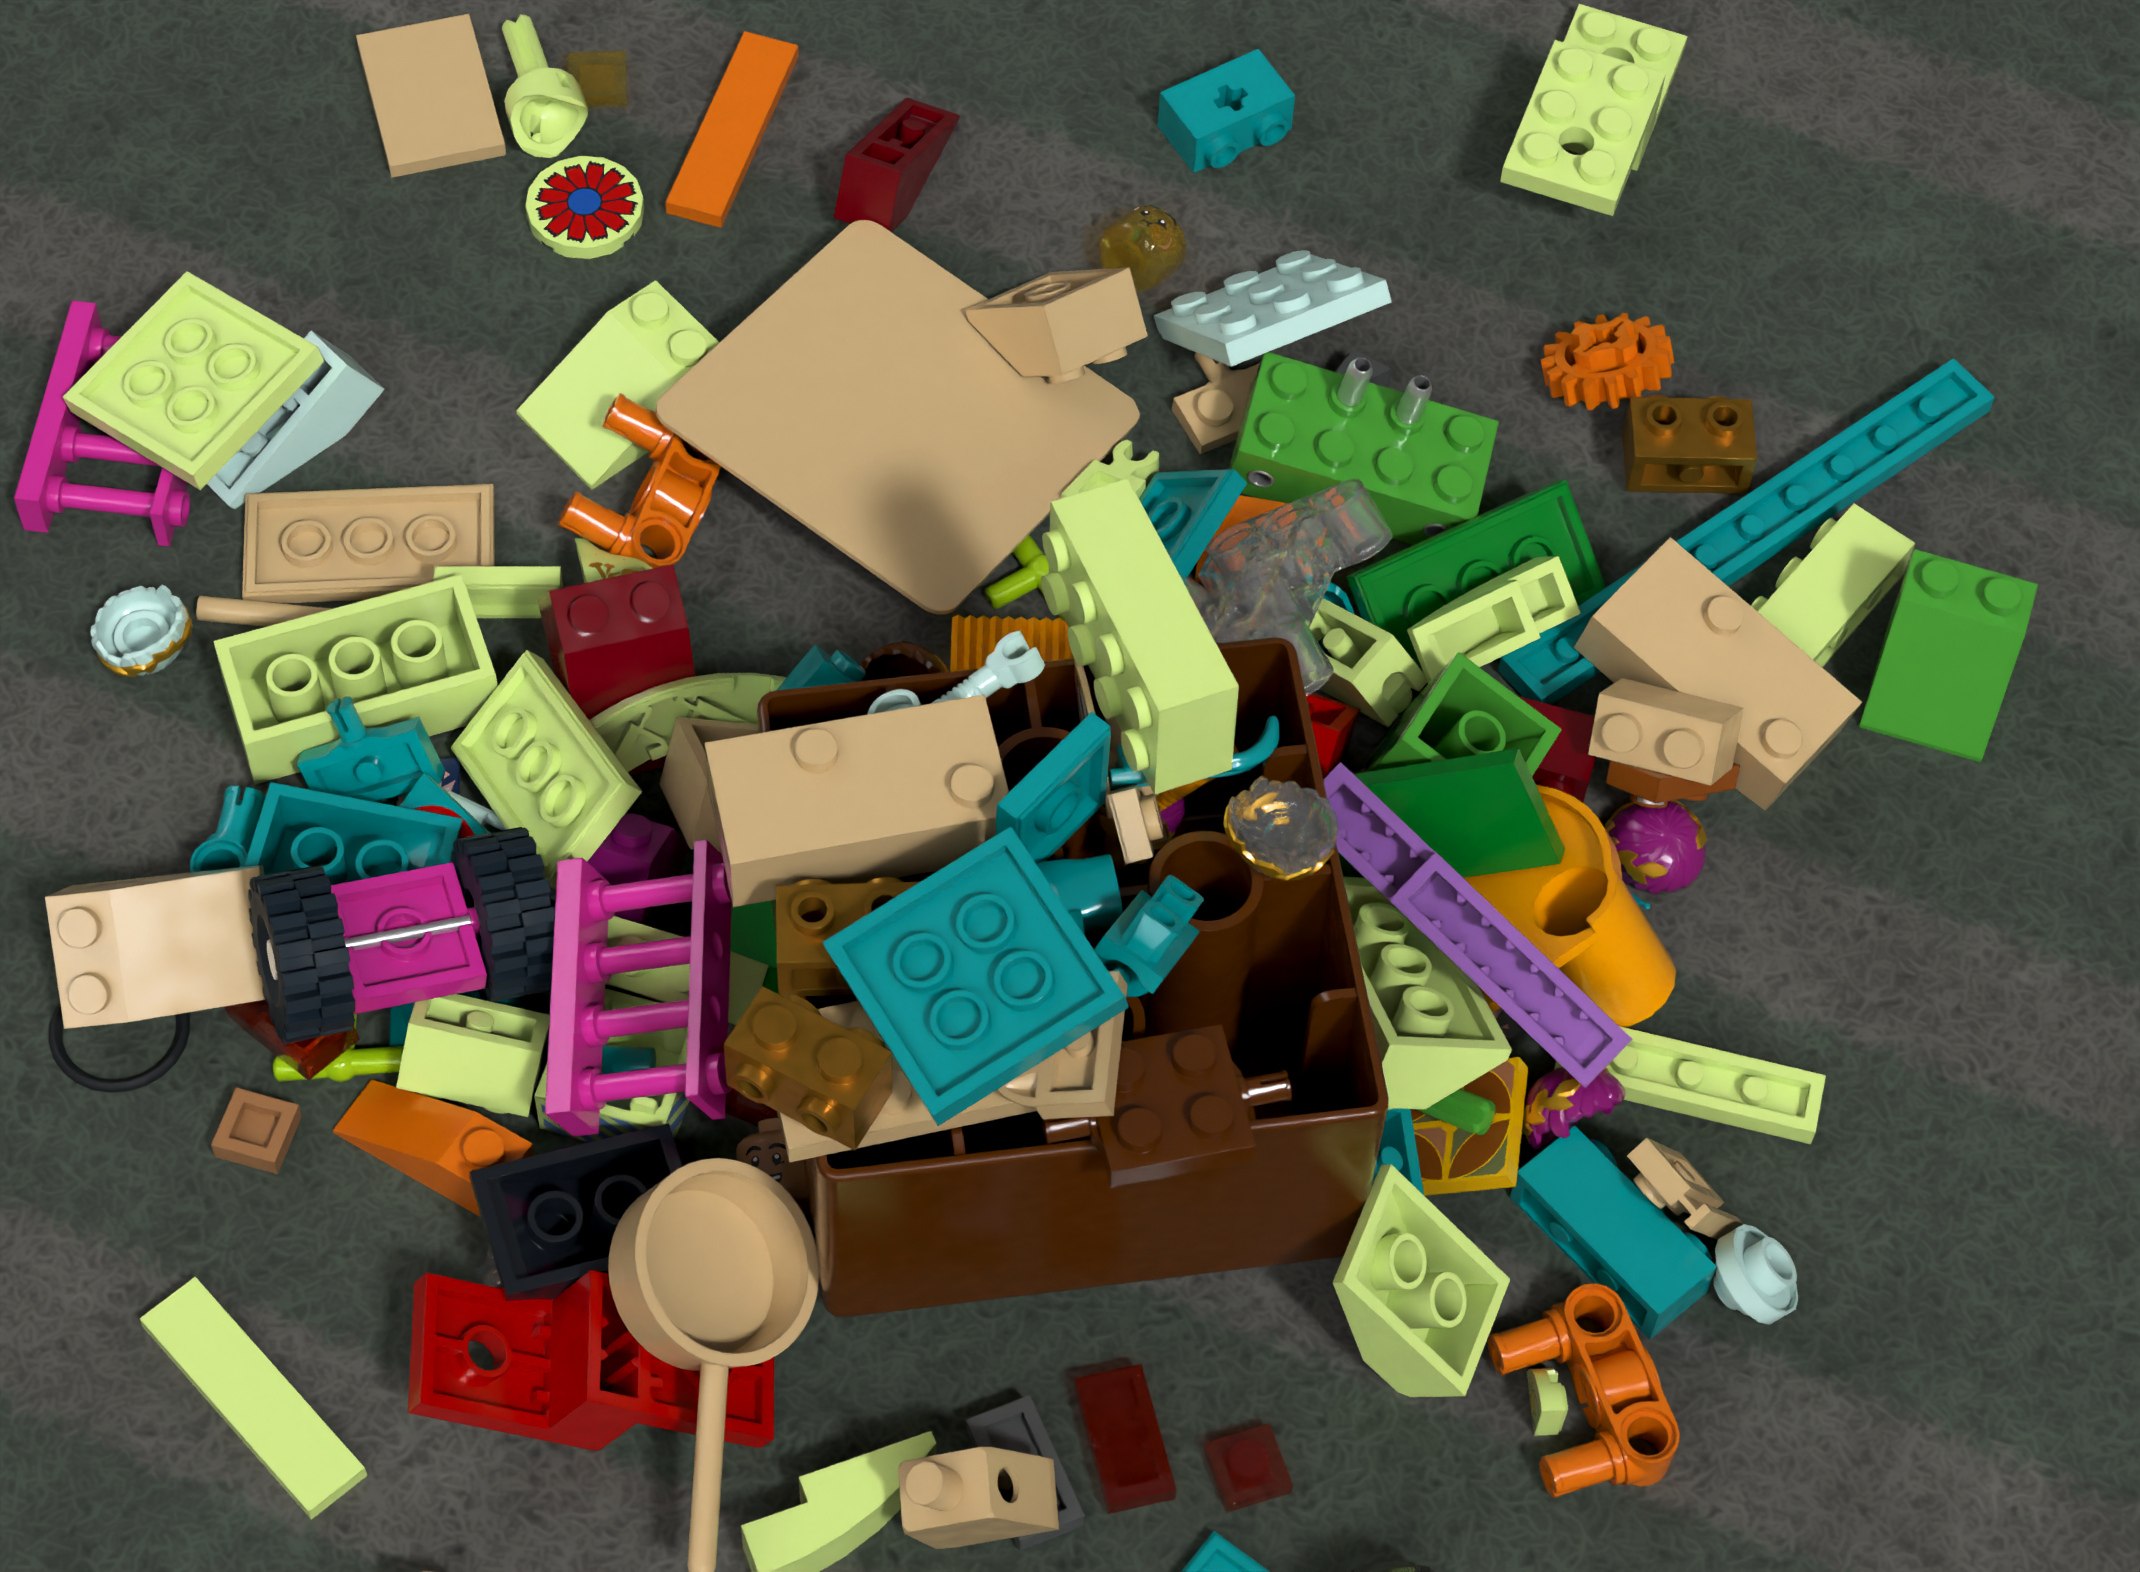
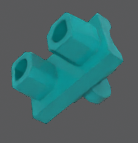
M1168 875L1153 897L1141 890L1094 949L1108 971H1120L1127 983L1126 997H1138L1148 992L1153 994L1200 932L1188 922L1204 899L1175 876Z

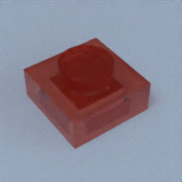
M1270 1423L1204 1443L1203 1452L1226 1513L1292 1493L1293 1483Z

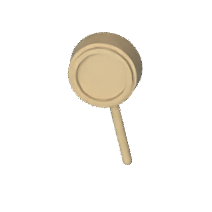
M711 1158L689 1163L677 1169L638 1197L620 1219L614 1232L609 1252L608 1272L612 1297L618 1313L629 1332L648 1352L663 1362L685 1370L700 1371L687 1562L688 1572H715L729 1368L759 1364L779 1355L798 1338L811 1316L819 1284V1267L815 1240L802 1210L793 1197L780 1183L760 1169L747 1163L724 1158Z

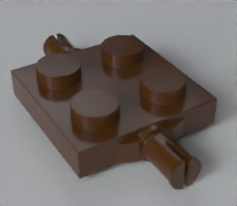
M1222 1024L1121 1042L1114 1116L1042 1119L1041 1117L1042 1130L1047 1145L1052 1142L1089 1136L1091 1143L1103 1157L1110 1187L1112 1188L1255 1162L1256 1143L1248 1119L1249 1108L1280 1101H1291V1085L1286 1070L1244 1078L1231 1059Z

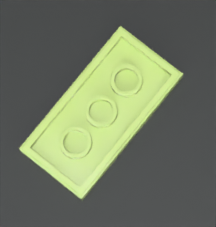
M528 650L521 655L451 746V750L505 828L525 827L529 831V837L532 836L536 842V854L541 855L544 863L545 879L548 878L550 888L556 890L558 861L583 858L588 862L642 793L641 789L544 659Z

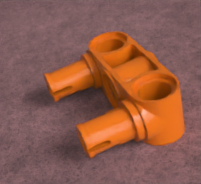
M619 393L610 405L601 427L606 430L609 429L649 451L648 458L654 460L633 499L629 513L627 512L622 516L575 491L566 503L557 525L583 537L606 550L605 552L636 558L647 563L652 568L675 565L684 554L692 534L707 509L713 492L712 487L721 466L662 425L656 416V412L641 406ZM684 447L693 450L697 454L699 459L693 458L691 455H689ZM641 544L651 548L657 555L658 559L652 558L648 554H646L642 549Z
M1596 1283L1583 1284L1574 1289L1566 1301L1553 1304L1549 1310L1544 1311L1542 1319L1489 1335L1487 1344L1490 1358L1500 1376L1551 1359H1555L1560 1364L1566 1362L1572 1375L1573 1388L1580 1404H1588V1407L1582 1409L1589 1425L1596 1430L1594 1441L1540 1458L1539 1469L1541 1477L1551 1498L1554 1499L1608 1481L1613 1486L1619 1484L1623 1486L1630 1484L1647 1486L1662 1480L1670 1468L1680 1438L1678 1424L1663 1393L1654 1362L1646 1348L1642 1345L1627 1309L1615 1291L1607 1286ZM1580 1318L1594 1319L1603 1326L1605 1331L1601 1333L1587 1332L1579 1327L1575 1320ZM1635 1438L1646 1439L1655 1445L1659 1453L1649 1456L1640 1454L1631 1447L1628 1441Z

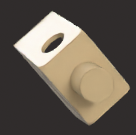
M977 1447L906 1460L899 1465L901 1518L904 1533L935 1549L956 1548L1059 1530L1054 1460L1051 1458L995 1447ZM1013 1485V1497L1010 1502H1007L1002 1498L998 1488L1009 1490Z

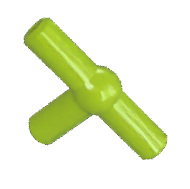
M1030 535L1012 552L1023 568L985 588V598L987 601H991L992 608L999 609L1036 588H1039L1043 593L1041 579L1042 576L1049 574V563L1046 555H1044ZM1059 614L1062 620H1065L1063 615Z
M354 1014L355 1024L352 1026L351 1031L329 1035L327 1052L276 1056L273 1060V1074L278 1082L320 1078L344 1082L357 1075L399 1072L404 1046L355 1049L357 1014Z

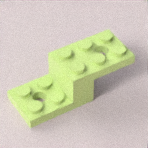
M1579 4L1564 42L1554 40L1503 165L1500 182L1613 216L1631 169L1637 171L1685 49L1688 36ZM1564 149L1570 150V151H1573V152H1576V153H1579V154H1582V155H1574V154H1571V153L1566 152Z

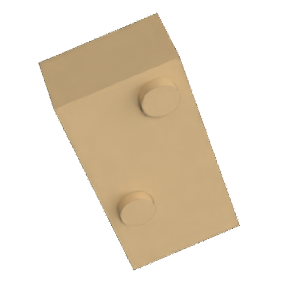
M1671 537L1591 617L1574 646V649L1613 683L1621 678L1743 707L1734 756V763L1740 765L1735 789L1765 811L1836 737L1862 703L1861 700Z
M985 694L705 742L708 790L733 907L776 900V886L794 885L799 881L807 879H820L831 884L867 883L872 879L880 877L899 878L938 871L996 835L997 804L1009 793Z

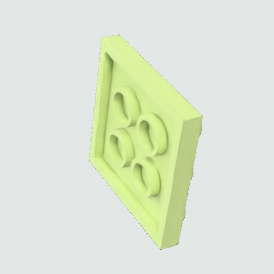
M186 271L63 396V399L70 412L201 490L321 366L324 359L318 346Z

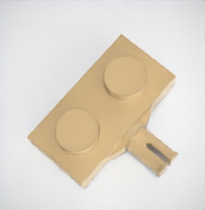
M1195 353L1194 358L1201 366L1209 382L1205 386L1175 397L1172 412L1199 454L1237 440L1249 390L1259 364L1233 371L1226 364Z

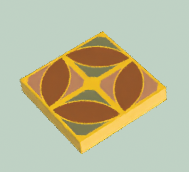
M1520 1057L1508 1058L1507 1061L1461 1088L1492 1101L1496 1106V1114L1492 1120L1491 1127L1484 1135L1472 1134L1416 1109H1410L1424 1196L1516 1187L1528 1067Z

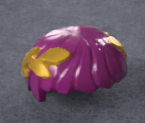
M1677 800L1668 801V806L1665 808H1650L1631 802L1616 810L1605 824L1604 828L1616 846L1621 862L1622 880L1626 885L1634 883L1637 889L1642 891L1648 890L1656 895L1663 890L1666 892H1676L1680 888L1689 886L1699 876L1704 867L1707 837L1699 819L1684 804Z
M1564 1067L1554 1069L1538 1079L1528 1092L1523 1115V1133L1534 1150L1541 1149L1542 1146L1547 1145L1555 1136L1568 1138L1570 1136L1569 1128H1572L1574 1125L1577 1127V1121L1581 1118H1590L1596 1111H1603L1606 1115L1611 1114L1614 1106L1620 1104L1625 1098V1089L1607 1068L1586 1088Z

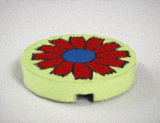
M577 156L557 161L538 174L528 188L525 205L526 216L532 234L541 244L542 240L547 246L552 247L553 252L570 258L592 259L614 253L624 246V242L630 239L633 233L635 236L642 226L644 198L638 180L624 166L604 157Z

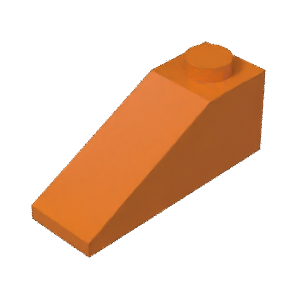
M372 1079L333 1129L334 1134L479 1217L481 1215L469 1178L470 1171L534 1156L533 1144L476 1111L408 1090L398 1089L395 1086Z

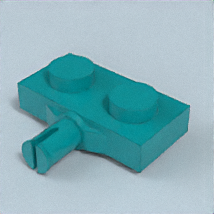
M347 696L343 697L342 702L339 698L326 707V711L330 715L340 738L334 742L302 751L297 762L310 790L373 802L410 792L423 773H428L437 783H441L445 771L420 717L382 728H365L352 698Z

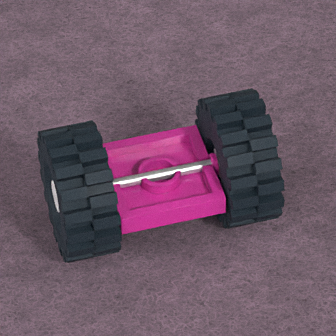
M518 827L459 838L453 844L452 863L331 885L328 875H325L324 868L319 865L252 877L249 882L248 899L251 908H249L250 922L254 932L252 933L253 946L257 952L258 961L256 963L259 976L261 975L262 990L265 1002L269 1004V1015L272 1024H275V1031L278 1038H281V1043L286 1044L351 1031L352 1026L355 1024L354 1014L478 990L481 997H485V1000L490 1002L550 991L552 984L555 907L551 906L549 897L551 889L548 878L545 879L543 874V860L540 854H536V842L532 836L529 837V831L525 827Z

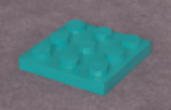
M1011 826L822 942L828 955L888 1049L892 1051L893 1057L937 1126L1129 1008L1124 994Z

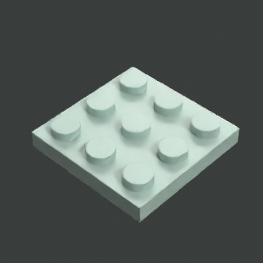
M1302 250L1279 257L1276 260L1277 267L1262 273L1246 271L1232 275L1224 280V288L1209 294H1205V292H1192L1179 296L1172 300L1171 309L1153 316L1157 330L1163 339L1232 367L1389 304L1392 301L1386 279L1362 272L1357 267L1350 268L1336 263L1334 259H1324L1310 254V251Z

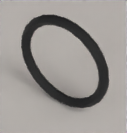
M60 1001L54 1009L49 1025V1046L53 1058L62 1072L77 1084L91 1090L108 1093L132 1091L147 1086L161 1078L177 1063L188 1041L190 1015L189 1012L175 1015L176 1033L166 1055L152 1068L142 1074L129 1078L113 1080L98 1078L84 1072L72 1062L63 1044L64 1025Z

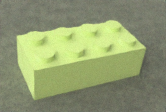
M1126 478L1051 501L1050 531L1043 533L1042 536L1044 552L1049 563V574L1042 576L1041 579L1044 598L1053 615L1062 614L1068 625V641L1075 661L1080 667L1089 666L1095 678L1094 691L1102 714L1106 719L1115 717L1122 731L1121 745L1133 772L1142 770L1154 795L1232 770L1239 685L1129 479Z
M462 574L213 641L223 682L254 785L301 772L297 762L302 751L334 742L340 738L330 715L326 711V707L336 699L340 698L342 702L343 697H351L365 728H382L420 717L428 736L467 726L498 686L496 674Z

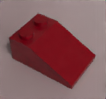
M673 564L551 590L537 600L555 675L588 720L618 702L647 689L695 676L689 628ZM666 756L654 761L650 759L628 773L629 775L663 768Z

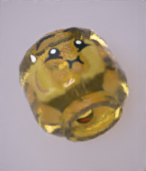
M1153 205L1137 206L1107 226L1099 239L1098 252L1103 269L1130 267L1136 292H1142L1155 287L1180 268L1186 256L1187 245L1183 230L1174 217L1164 209Z

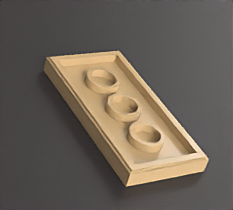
M493 484L245 494L243 600L271 603L367 600L433 582L434 566H495Z

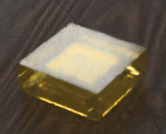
M625 51L568 53V73L573 75L579 83L588 108L627 107Z

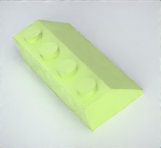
M1343 877L1389 1097L1388 1110L1394 1108L1427 1109L1507 1061L1512 1049L1479 986L1366 878Z

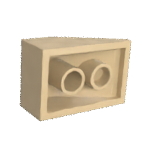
M263 865L71 885L46 896L45 901L64 1029L134 1022L265 1000L262 990L261 975L259 976L256 963L258 961L257 952L253 946L252 933L254 932L250 922L249 908H251L248 899L250 879L264 875Z

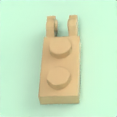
M1138 784L1111 789L1108 798L1125 864L1153 857L1155 852L1154 844L1168 839L1156 801L1157 795H1154L1150 786L1139 788Z

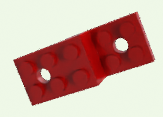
M590 1270L553 1300L529 1299L506 1301L503 1289L427 1272L414 1282L408 1413L588 1450H601L637 1423L696 1435L700 1371L685 1370L663 1362L648 1352L633 1337L616 1308L610 1288L609 1274ZM469 1341H477L485 1346L493 1357V1370L479 1368L472 1361L468 1352ZM774 1357L755 1365L729 1368L724 1441L762 1448L774 1440Z

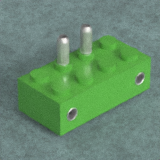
M1267 352L1263 354L1249 390L1229 469H1235L1247 482L1241 494L1260 499L1332 510V521L1415 545L1478 516L1499 421L1428 400L1432 392V385L1430 380L1422 375L1412 378L1405 392L1370 383L1369 380L1373 369L1369 360L1365 358L1353 360L1344 375Z

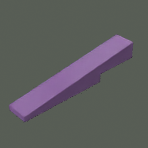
M1340 762L1323 780L1338 852L1586 1088L1633 1039Z

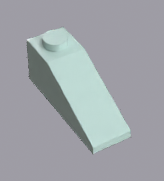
M310 331L304 339L318 346L324 362L207 483L233 509L245 503V494L262 492L346 436L385 390L350 355L313 331Z

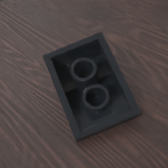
M669 1123L470 1171L469 1178L506 1301L556 1298L590 1270L609 1274L610 1246L616 1227L623 1214L638 1197L671 1173L683 1167Z

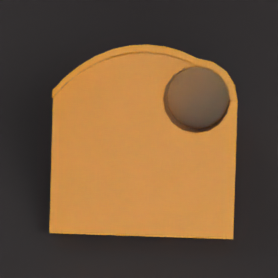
M1536 785L1565 848L1561 863L1466 877L1464 879L1618 1026H1633L1651 1017L1666 1003L1675 985L1676 969L1672 958L1623 882L1621 862L1616 846L1599 818L1587 805L1574 796L1557 789ZM1480 988L1492 1013L1501 1008Z

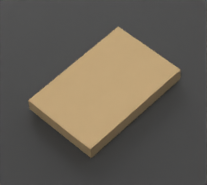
M469 14L356 35L357 46L391 178L506 155L504 138Z

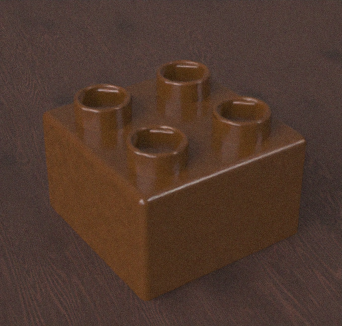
M1272 637L1216 643L1239 685L1234 745L1239 752L1251 748L1261 736L1268 717L1276 716L1279 721L1277 748L1274 749L1269 758L1251 770L1233 776L1215 778L1185 796V813L1171 840L1161 848L1155 849L1153 857L1149 858L1146 863L1141 865L1130 863L1116 871L1123 912L1141 890L1153 897L1168 875L1175 876L1204 899L1188 922L1200 931L1157 990L1153 994L1148 992L1138 997H1126L1129 1008L1124 1013L1121 1042L1222 1024L1231 1059L1244 1078L1286 1070L1291 1085V1101H1280L1249 1108L1248 1119L1256 1143L1255 1162L1111 1188L1103 1157L1091 1143L1089 1136L1052 1142L1047 1145L1045 1135H1043L1041 1116L1038 1111L861 1147L856 1150L852 1149L804 1159L813 1236L818 1258L821 1298L824 1307L832 1315L846 1318L1344 1256L1371 1191L1389 1105V1097L1298 655L1290 641ZM1074 659L1044 662L1045 667L1036 678L1028 682L1017 683L1011 688L1001 687L986 698L1009 792L1080 724ZM1083 666L1095 714L1106 722L1095 696V678L1089 666ZM979 669L772 691L764 695L758 703V733L867 715L870 706L878 697L896 689L912 691L916 694L922 705L931 704L936 699H941V696L946 695L948 691H952V688L957 687L959 683H963L964 679H968L970 675ZM1279 790L1273 801H1283L1292 809L1293 815L1284 819H1273L1262 811L1260 807L1253 809L1256 813L1257 821H1246L1235 812L1233 817L1237 823L1231 825L1236 839L1245 842L1247 852L1255 859L1274 863L1285 871L1283 875L1301 872L1302 869H1308L1311 866L1312 868L1316 867L1317 863L1314 854L1320 844L1328 845L1330 849L1329 854L1332 849L1335 852L1318 871L1302 879L1291 881L1272 879L1269 875H1265L1258 868H1254L1245 861L1232 846L1223 824L1228 804H1232L1233 800L1242 794L1247 795L1245 802L1248 803L1255 795L1262 791ZM1100 808L1047 861L1096 857ZM937 871L899 877L897 879L903 882H921ZM770 900L777 948L776 900ZM1109 929L1085 933V937L1093 949L1096 948ZM855 995L801 997L817 1009L858 1001Z

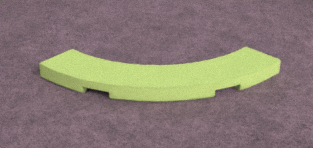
M715 673L687 677L652 687L628 697L594 716L589 721L626 771L629 772L650 759L654 761L667 755L676 717L758 724L757 708L759 701L767 693L776 691L787 677L759 673Z

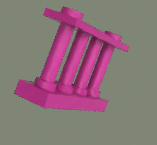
M71 301L15 493L16 507L24 530L46 533L49 531L53 514L63 513L65 508L150 517L157 544L170 547L175 526L185 527L189 518L190 494L188 490H185L186 481L162 467L156 492L151 493L68 483L67 477L64 476L68 462L77 463L80 458L161 467L112 436L82 433V429L79 427L81 418L70 412L63 399V396L122 337L110 335L108 329L102 328L96 303Z
M708 840L694 842L693 874L611 885L583 858L558 861L545 1115L573 1137L599 1134L600 1109L604 1108L606 1101L685 1092V1097L712 1120L725 1118L726 1093H730L732 1087L727 1085L724 1042L728 1038L732 899L723 856ZM692 901L691 936L615 947L607 946L608 920L613 918L615 912ZM690 964L688 1000L605 1010V982L611 979L612 974ZM688 1027L686 1064L609 1074L602 1073L603 1045L607 1044L609 1037Z

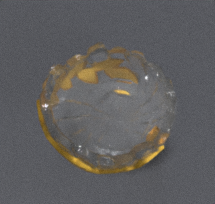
M1260 776L1252 783L1250 791L1243 790L1236 798L1231 797L1226 807L1223 821L1226 835L1244 861L1249 863L1259 873L1275 880L1291 881L1302 879L1318 871L1335 852L1334 847L1337 841L1339 824L1330 802L1326 798L1320 797L1314 789L1300 788L1295 781L1281 783L1273 780L1268 783L1266 777Z

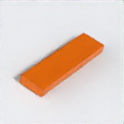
M746 31L743 32L665 202L667 214L722 228L799 57L798 45Z

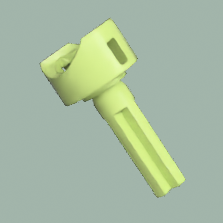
M520 14L516 22L506 20L502 25V31L518 75L515 82L508 88L504 100L506 114L513 135L523 151L535 157L552 158L558 156L583 127L588 116V107L581 87L573 75L562 69L548 67L531 18Z

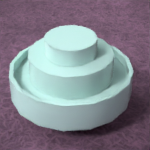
M1746 1224L1718 1239L1715 1248V1265L1717 1268L1713 1283L1717 1295L1728 1308L1739 1310L1757 1322L1768 1325L1796 1310L1798 1302L1796 1268L1789 1253L1777 1240L1768 1237L1756 1227Z

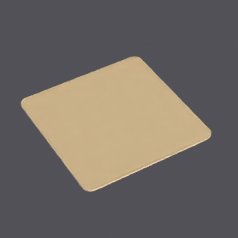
M858 220L849 224L661 395L656 405V416L666 428L927 612L939 615L955 611L1050 514V502L1061 499L1062 492L1093 460L1101 462L1139 420L1140 413L1135 401L1130 396L1086 366H1083L1085 371L1083 376L1064 383L1051 384L1048 376L1023 377L968 321L966 309L988 299L880 224L869 220Z

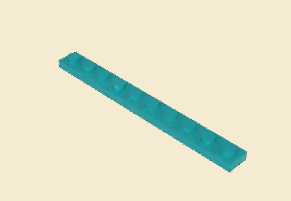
M1953 358L1676 542L1723 583L1730 586L1987 414L1991 410L1995 397ZM1643 564L1579 605L1581 614L1539 633L1540 639L1502 656L1498 671L1524 698L1550 705L1600 673L1601 671L1574 649V646L1591 617Z

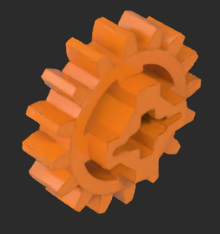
M1622 313L1612 321H1607V318L1602 314L1597 315L1595 324L1577 321L1574 323L1575 329L1571 333L1557 332L1555 334L1556 344L1545 345L1543 348L1545 358L1541 359L1545 386H1549L1552 398L1564 396L1565 405L1569 407L1582 400L1586 403L1587 410H1593L1602 402H1608V405L1615 409L1619 407L1620 399L1626 398L1630 400V397H1642L1641 393L1644 389L1659 391L1661 389L1660 379L1671 378L1672 376L1671 364L1674 363L1670 336H1666L1665 327L1662 324L1651 327L1650 318L1647 316L1633 322L1629 320L1628 313Z

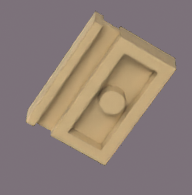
M1645 1138L1627 1155L1640 1171L1633 1179L1639 1189L1660 1209L1666 1205L1677 1216L1683 1212L1691 1214L1684 1221L1691 1230L1718 1240L1743 1225L1738 1217L1718 1209L1724 1201L1682 1153L1649 1138Z

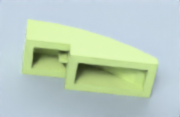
M1559 556L1536 557L1449 602L1413 625L1407 632L1429 684L1458 652L1478 667H1481L1540 639L1539 633L1581 613Z
M932 1431L800 1476L799 1492L801 1505L741 1525L743 1550L751 1572H820L844 1558L878 1532L901 1509L898 1474L900 1463L906 1460L936 1455V1441Z

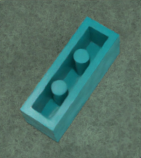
M1574 1125L1569 1129L1570 1136L1568 1138L1559 1137L1518 1170L1516 1187H1512L1510 1199L1593 1283L1607 1286L1619 1295L1631 1321L1650 1340L1708 1292L1717 1266L1712 1262L1711 1255L1706 1246L1691 1233H1683L1664 1214L1663 1208L1660 1209L1651 1202L1639 1187H1636L1617 1168L1614 1156L1604 1144L1595 1139L1589 1140Z

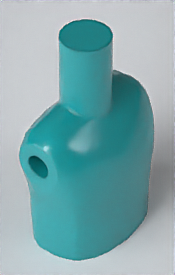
M1110 854L1085 859L1044 861L1037 864L1068 912L1081 909L1085 933L1111 928L1123 913L1118 881Z

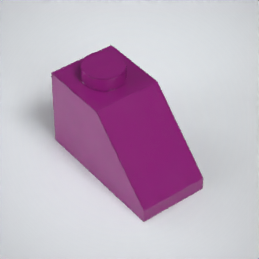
M625 813L588 860V863L609 881L611 885L673 877L685 858L688 844L674 828L649 821L641 815ZM654 907L618 911L614 913V916L643 925Z

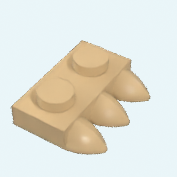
M1108 971L1126 998L1127 983L1120 971ZM1125 1010L1003 1085L998 1091L1013 1103L1024 1107L1036 1108L1042 1119L1114 1116Z

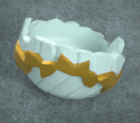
M163 584L157 590L154 587L145 588L138 586L120 592L118 596H111L104 606L98 610L95 624L91 626V643L101 662L118 676L135 678L145 674L149 675L164 669L179 655L184 644L192 635V619L180 598L173 596L171 591Z

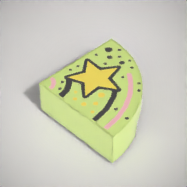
M1554 1368L1529 1369L1527 1371L1534 1436L1558 1435L1559 1431L1562 1430L1568 1412L1565 1387L1561 1383H1557L1558 1372H1555Z

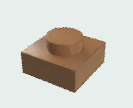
M235 1088L211 1144L214 1157L278 1174L302 1118L300 1106L288 1101Z

